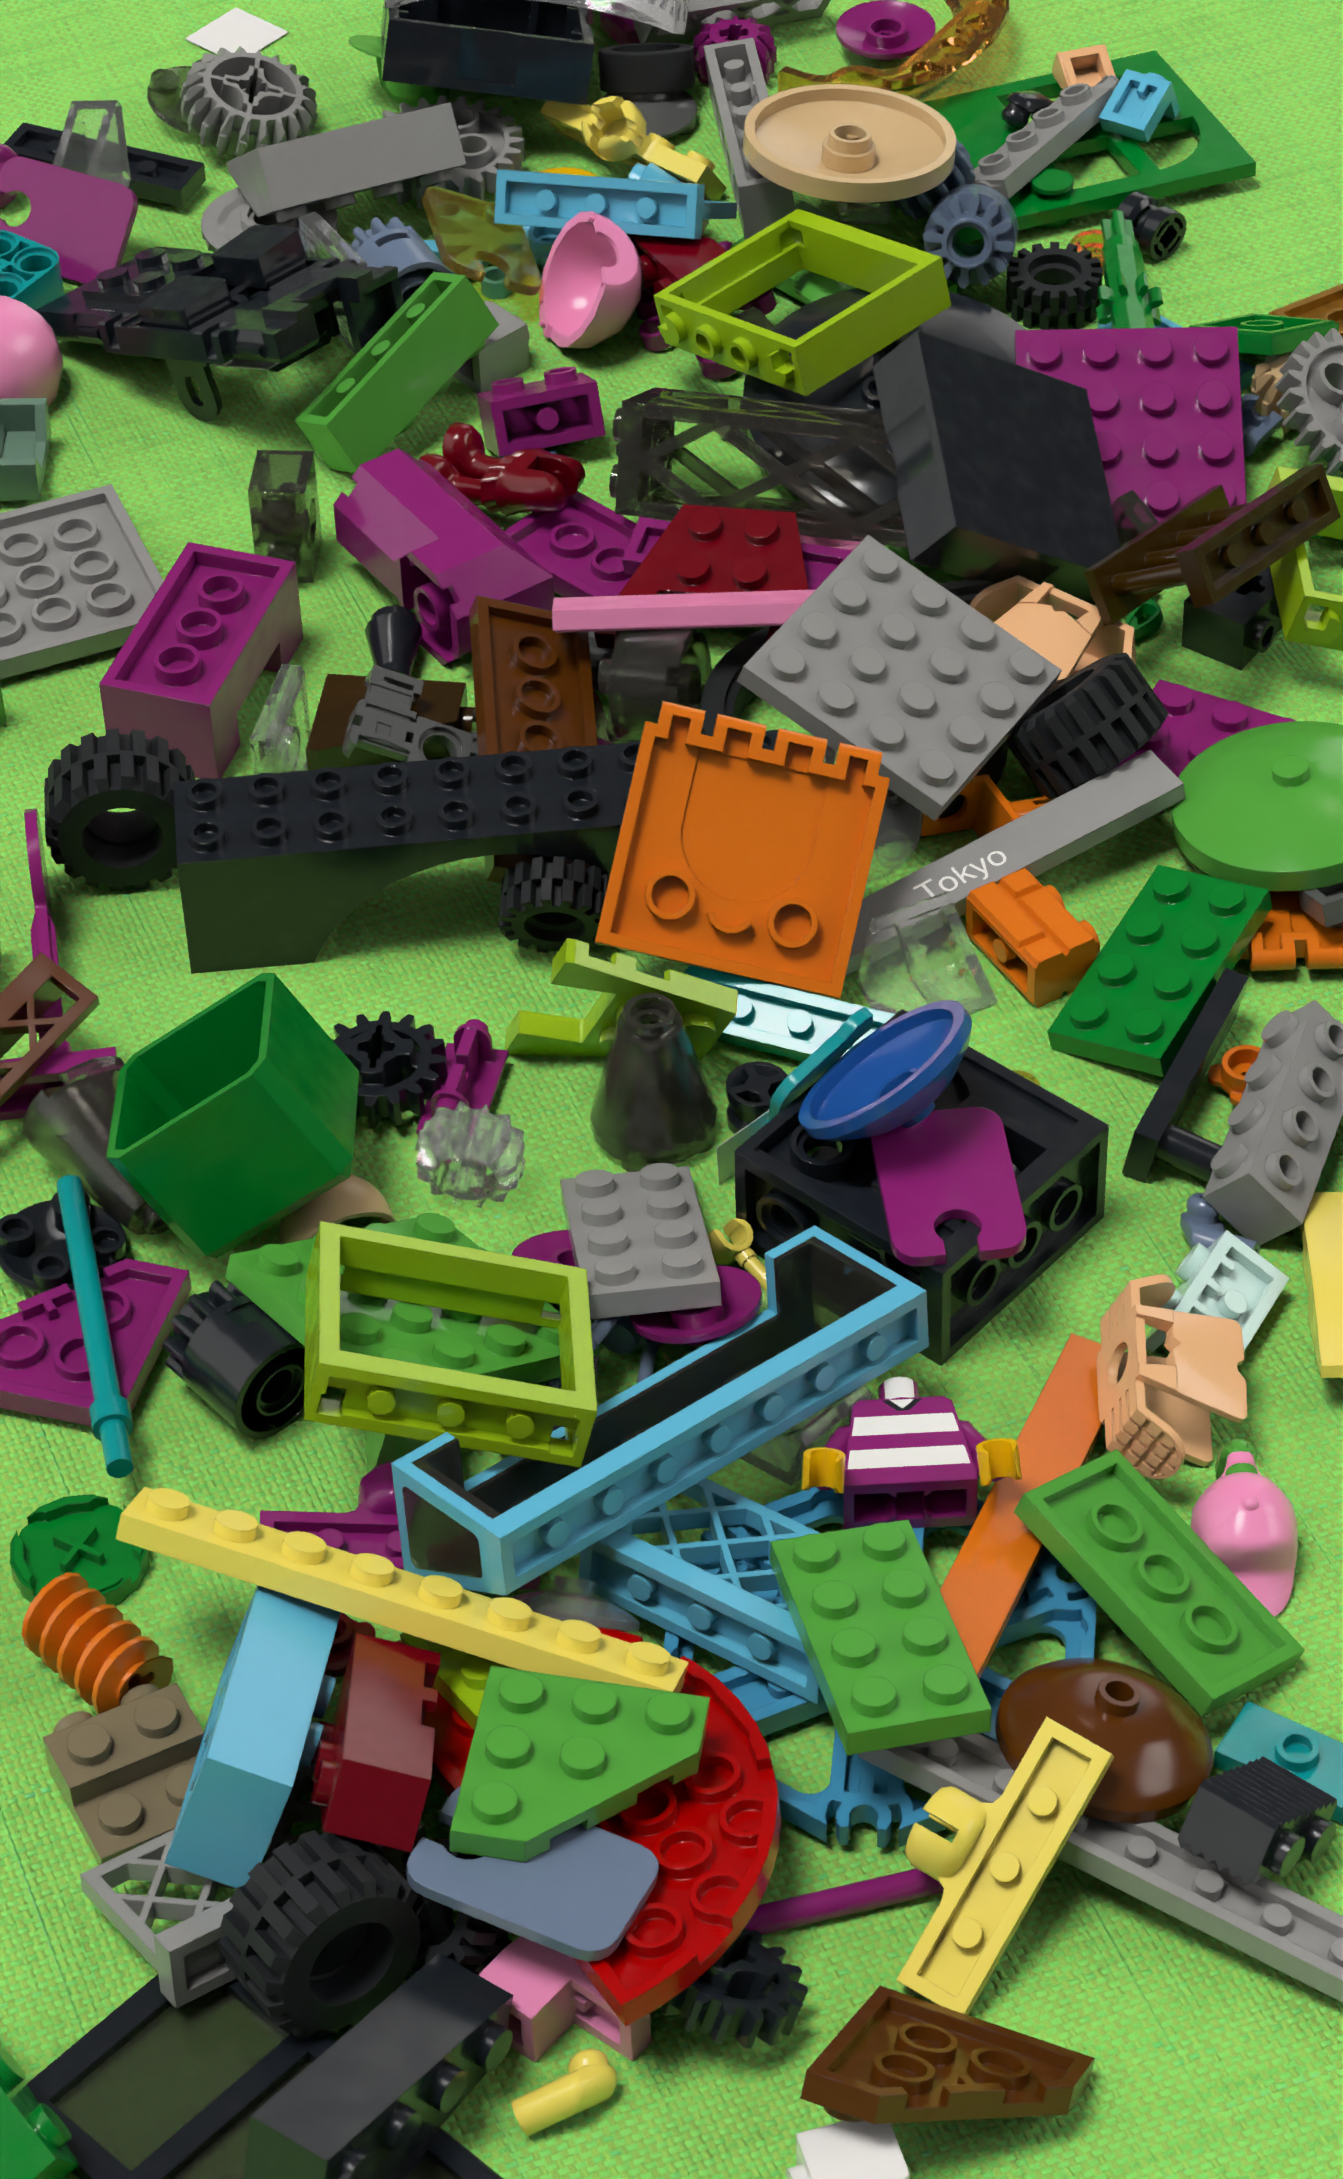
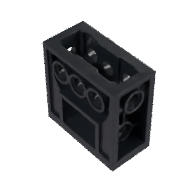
M901 1009L882 1026L907 1013V1011ZM968 1046L952 1081L934 1101L935 1108L933 1111L983 1107L994 1111L1000 1116L1005 1130L1026 1222V1245L1022 1251L1014 1256L980 1261L977 1249L979 1228L970 1221L962 1223L957 1219H950L942 1222L935 1229L936 1234L944 1241L946 1264L932 1266H911L902 1263L895 1257L891 1249L871 1149V1137L838 1142L820 1140L809 1136L800 1124L799 1110L815 1083L734 1151L736 1218L743 1219L751 1225L753 1241L749 1247L756 1255L765 1260L764 1253L815 1225L926 1290L929 1337V1347L919 1353L942 1366L1104 1217L1109 1125ZM822 1146L811 1156L806 1154L812 1148ZM825 1248L828 1298L850 1312L895 1287L832 1248Z

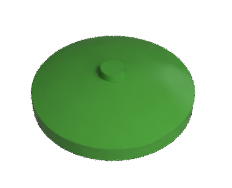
M1291 721L1248 729L1231 735L1208 747L1197 755L1179 775L1178 778L1184 783L1185 799L1171 806L1174 836L1184 855L1207 874L1215 878L1264 888L1269 891L1312 890L1343 882V725L1317 721Z

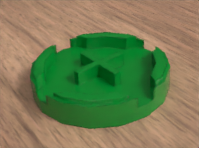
M92 1494L66 1496L40 1506L27 1517L28 1525L21 1530L19 1536L16 1531L10 1542V1566L14 1582L23 1598L29 1602H32L41 1589L54 1578L67 1572L79 1573L88 1582L89 1588L97 1589L106 1598V1604L116 1606L121 1604L140 1587L149 1569V1550L116 1540L120 1515L123 1510L117 1506L109 1505L108 1498Z

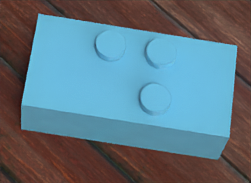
M258 1585L256 1586L221 1674L164 1862L165 1864L237 1888L244 1886L250 1879L248 1873L258 1862L262 1863L293 1788L297 1771H301L303 1766H310L321 1737L323 1724L311 1721V1719L315 1717L322 1720L336 1682L335 1677L326 1675L324 1672L341 1612Z

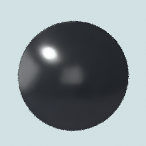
M58 1192L49 1201L31 1205L16 1214L6 1215L0 1219L1 1269L15 1283L41 1293L65 1283L71 1291L74 1290ZM84 1192L101 1279L104 1278L103 1268L125 1259L127 1238L120 1222L106 1210L91 1204L89 1195Z

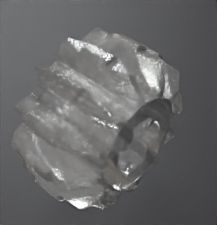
M460 1101L455 1110L437 1107L433 1118L424 1122L423 1130H420L415 1147V1150L418 1151L416 1165L418 1167L417 1178L430 1183L431 1194H448L452 1196L454 1205L462 1199L471 1200L480 1208L486 1199L504 1202L508 1191L517 1188L518 1180L523 1176L526 1161L523 1158L525 1143L523 1141L524 1131L511 1126L510 1115H493L489 1113L487 1104L480 1109H471L464 1102Z

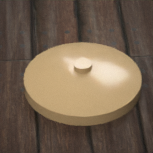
M819 84L781 91L757 103L749 111L744 122L743 151L747 161L758 173L786 189L832 201L874 203L916 196L942 183L950 175L954 166L956 135L951 124L939 112L909 96L869 86Z

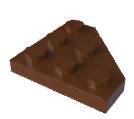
M879 1986L806 2070L800 2099L823 2106L824 2110L836 2119L846 2122L866 2121L872 2124L1068 2115L1089 2086L1095 2058Z

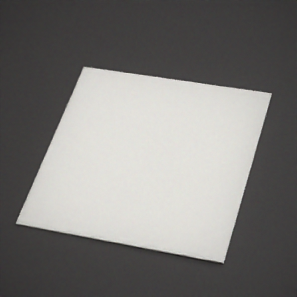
M235 7L186 37L185 40L217 54L220 47L235 53L239 46L246 52L256 53L259 49H263L287 34L288 31Z

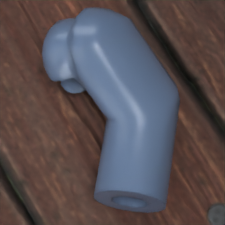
M1195 1193L1188 1198L1186 1203L1187 1211L1182 1213L1180 1218V1226L1191 1249L1198 1242L1208 1249L1226 1231L1223 1222L1218 1219L1220 1213L1203 1198L1204 1193ZM1233 1234L1260 1254L1259 1241Z

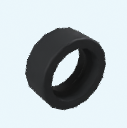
M635 43L605 47L598 51L600 90L605 93L631 95L659 94L684 91L695 86L694 47L689 44Z

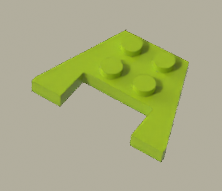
M567 938L552 960L551 984L603 993L584 1019L519 1010L506 1029L505 1050L509 1051V1054L658 1058L676 1063L702 1060L736 1016L738 990L672 969L664 972V979L636 971L637 958L616 952L611 955L610 963L589 956V943Z

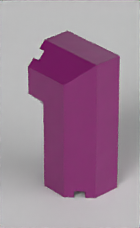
M399 448L359 465L351 477L357 485L349 497L341 492L333 505L337 541L397 597L401 607L409 610L414 608L422 627L420 645L442 666L472 652L469 610L477 595L552 611L553 598H555L554 576L433 466L421 459L419 461L414 459L409 453Z

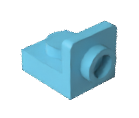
M1126 69L1098 118L1102 130L1148 143L1161 118L1175 119L1180 108L1171 81L1156 73L1143 74Z

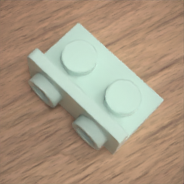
M1226 1230L1208 1249L1198 1242L1190 1250L1175 1271V1274L1183 1281L1178 1289H1175L1170 1300L1161 1308L1237 1321L1242 1328L1245 1351L1290 1278ZM1152 1327L1146 1337V1348L1153 1353L1165 1341L1166 1332Z

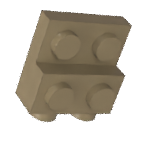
M177 1683L162 1689L153 1684H142L134 1687L124 1695L120 1706L96 1716H92L85 1711L68 1714L56 1724L52 1734L43 1737L49 1772L98 1865L175 1829L204 1735L203 1729Z

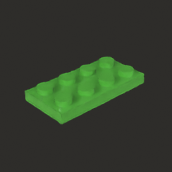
M1117 1449L1024 1493L1013 1511L1201 1717L1293 1668L1305 1651Z
M909 1520L876 1523L870 1526L770 1541L771 1567L846 1755L991 1731V1706Z

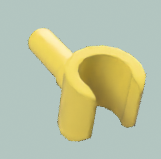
M731 1219L723 1227V1231L732 1243L728 1242L720 1230L713 1229L708 1234V1239L714 1261L719 1264H729L736 1260L742 1268H745L748 1273L758 1280L762 1289L767 1293L765 1266L749 1247L753 1241L751 1225L743 1219Z

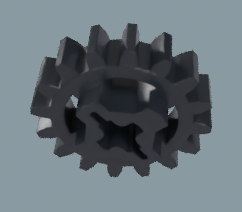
M383 1011L377 1021H369L364 1014L357 1015V1026L351 1029L340 1023L334 1025V1043L359 1070L356 1120L360 1116L367 1117L369 1128H376L380 1118L390 1117L395 1125H400L403 1122L402 1113L410 1110L420 1116L426 1113L424 1099L431 1100L433 1094L441 1090V1084H445L448 1077L445 1043L443 1039H435L434 1027L431 1024L416 1029L413 1015H406L398 1023L392 1022L389 1011Z
M744 1928L719 1960L689 1987L662 2005L660 2012L665 2016L682 2015L686 2018L684 2030L690 2033L696 2031L706 2036L711 2032L714 2043L722 2045L726 2035L735 2036L744 2048L751 2049L757 2036L763 2042L773 2046L777 2043L780 2033L788 2036L792 2033L808 1992V1987L799 1983L803 1972L799 1966L782 1963L787 1952L782 1947L766 1948L761 1944L763 1941L762 1933Z

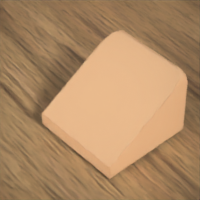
M1105 44L1058 52L1052 67L1054 78L1062 90L1080 83L1089 84L1090 87L1095 86L1105 75H1108V77L1109 75L1115 76Z

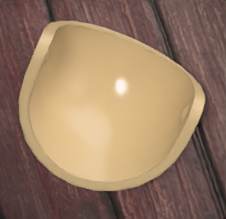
M350 1174V1178L281 1219L279 1239L281 1244L314 1238L317 1235L320 1221L339 1224L357 1217L373 1216L379 1217L381 1223L386 1224L396 1222L389 1203L374 1185L364 1178Z

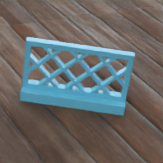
M497 169L494 223L562 229L579 212L594 211L611 219L626 234L701 239L702 220L736 219L737 203L704 200L705 184Z
M705 1478L681 1492V1494L700 1502L702 1508L667 1511L664 1502L580 1552L579 1587L815 1704H818L824 1698L773 1569L737 1572L733 1559L768 1556L770 1562V1541L801 1537L807 1534H820V1532ZM746 1524L760 1531L761 1536L726 1539L722 1526ZM709 1528L712 1536L711 1541L677 1544L674 1531ZM660 1532L664 1545L654 1546L633 1535ZM719 1561L723 1574L713 1575L690 1563ZM779 1590L783 1603L773 1604L750 1592Z

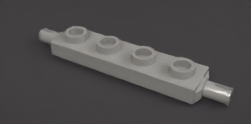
M1105 75L1095 86L1090 87L1089 84L1080 83L1063 89L1060 92V97L1050 106L1037 111L1030 123L1021 130L1007 136L1004 145L994 153L979 160V166L973 170L976 178L972 184L991 187L1000 192L1006 199L1011 198L1099 122L1098 117L1119 83L1118 78L1114 75H1109V77Z

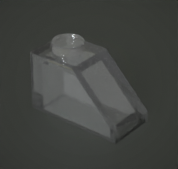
M117 100L72 101L53 165L129 187L131 178L122 106Z

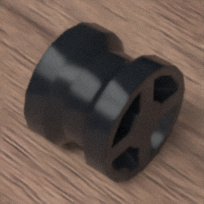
M756 1061L740 1065L728 1075L726 1094L729 1104L726 1112L728 1127L733 1134H736L769 1110L772 1095L788 1076L782 1068L772 1063Z

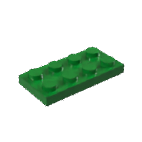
M1158 865L1048 1029L1047 1033L1051 1049L1164 1077L1224 969L1229 968L1233 970L1272 909L1269 890Z

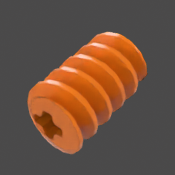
M67 1572L54 1578L33 1599L24 1617L22 1637L25 1646L37 1657H41L42 1662L54 1673H58L59 1677L69 1687L75 1689L84 1701L94 1706L98 1714L120 1706L124 1695L134 1687L142 1684H153L162 1689L170 1684L174 1670L172 1658L159 1656V1646L148 1636H141V1630L131 1620H124L123 1613L113 1604H106V1598L97 1589L89 1588L88 1582L79 1573Z

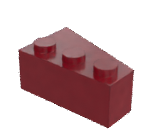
M356 1632L332 1723L319 1721L320 1724H323V1730L310 1764L313 1765L310 1784H314L311 1804L321 1806L323 1831L412 1852L431 1782L435 1728L425 1726L423 1722L426 1711L434 1712L437 1705L438 1690L433 1689V1685L439 1671L441 1653Z

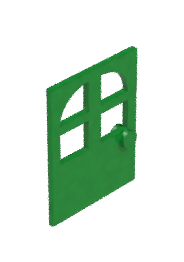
M1154 50L1110 60L1115 76L1120 81L1125 70L1129 69L1143 74L1156 73L1171 81L1180 111L1175 119L1162 117L1150 139L1193 130L1199 140L1195 151L1178 164L1159 169L1136 143L1141 142L1140 140L1102 130L1099 121L1054 161L1108 149L1128 172L1130 177L1073 189L1072 175L1066 171L1056 169L1050 163L1007 200L1015 211L1018 230L1040 225L1059 227L1068 224L1075 217L1118 208L1121 202L1133 192L1142 191L1157 199L1256 176V161L1157 51ZM1053 73L922 103L939 112L951 124L956 139L971 156L970 161L975 169L979 166L978 162L981 158L994 153L1006 143L1007 136L1021 130L1002 120L1001 112L1007 106L1006 99L1011 93L1033 90L1047 98L1060 96L1062 88L1055 80ZM930 213L925 217L927 220L929 219ZM965 227L957 231V235L963 243L984 239L982 234L975 228Z

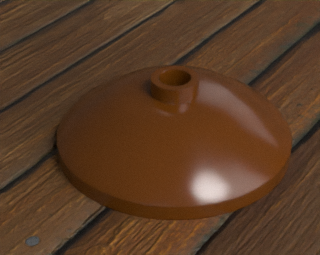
M1068 1658L1052 1661L1022 1673L1008 1686L1001 1698L995 1720L996 1737L1004 1758L1014 1772L1046 1717L1112 1753L1114 1759L1082 1814L1084 1816L1121 1823H1141L1164 1819L1192 1805L1199 1786L1205 1778L1209 1779L1213 1765V1747L1202 1720L1175 1690L1140 1669L1119 1662L1097 1658Z

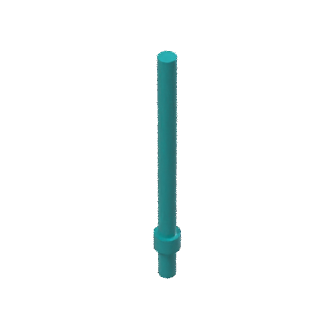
M66 1175L57 1181L56 1186L94 1402L89 1408L92 1432L94 1437L102 1443L107 1474L114 1478H122L128 1476L134 1469L128 1437L133 1431L131 1409L128 1400L122 1397L120 1393L83 1183L81 1178L76 1175Z

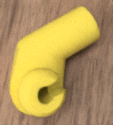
M592 2048L576 2053L569 2062L568 2074L511 2101L515 2117L527 2137L570 2116L605 2102L612 2096L617 2083V2072L609 2064L605 2053Z

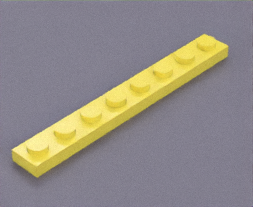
M144 1487L120 1515L116 1540L518 1670L677 1693L683 1687L689 1662L671 1656L665 1648L650 1642L629 1643L601 1634V1631L596 1626L588 1622L575 1619L561 1621L533 1612L527 1604L517 1599L508 1597L492 1599L463 1589L461 1584L451 1578L439 1575L424 1577L396 1568L390 1560L380 1555L370 1553L355 1555L327 1546L323 1539L311 1533L301 1531L287 1533L259 1524L255 1517L242 1511H219L191 1502L187 1495L174 1489H150Z

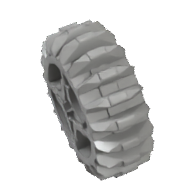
M241 46L238 47L235 53H231L227 49L220 47L216 55L204 53L200 62H193L191 70L188 71L186 82H183L180 94L182 99L181 120L188 123L189 134L200 136L201 146H214L217 148L218 156L227 153L237 158L260 147L311 136L318 115L316 113V91L309 87L308 77L297 75L296 65H283L280 63L279 55L270 58L262 55L260 49L256 53H249Z

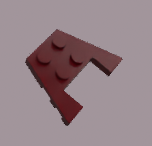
M683 504L618 596L809 590L796 512ZM769 626L766 642L781 626ZM654 630L594 632L597 648L648 652Z

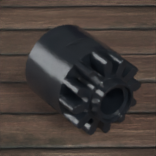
M216 1280L211 1284L209 1291L198 1295L193 1294L179 1314L171 1320V1324L174 1326V1335L168 1337L163 1342V1347L171 1353L165 1362L166 1366L247 1438L263 1439L271 1437L297 1421L304 1414L305 1347L231 1282L226 1288Z

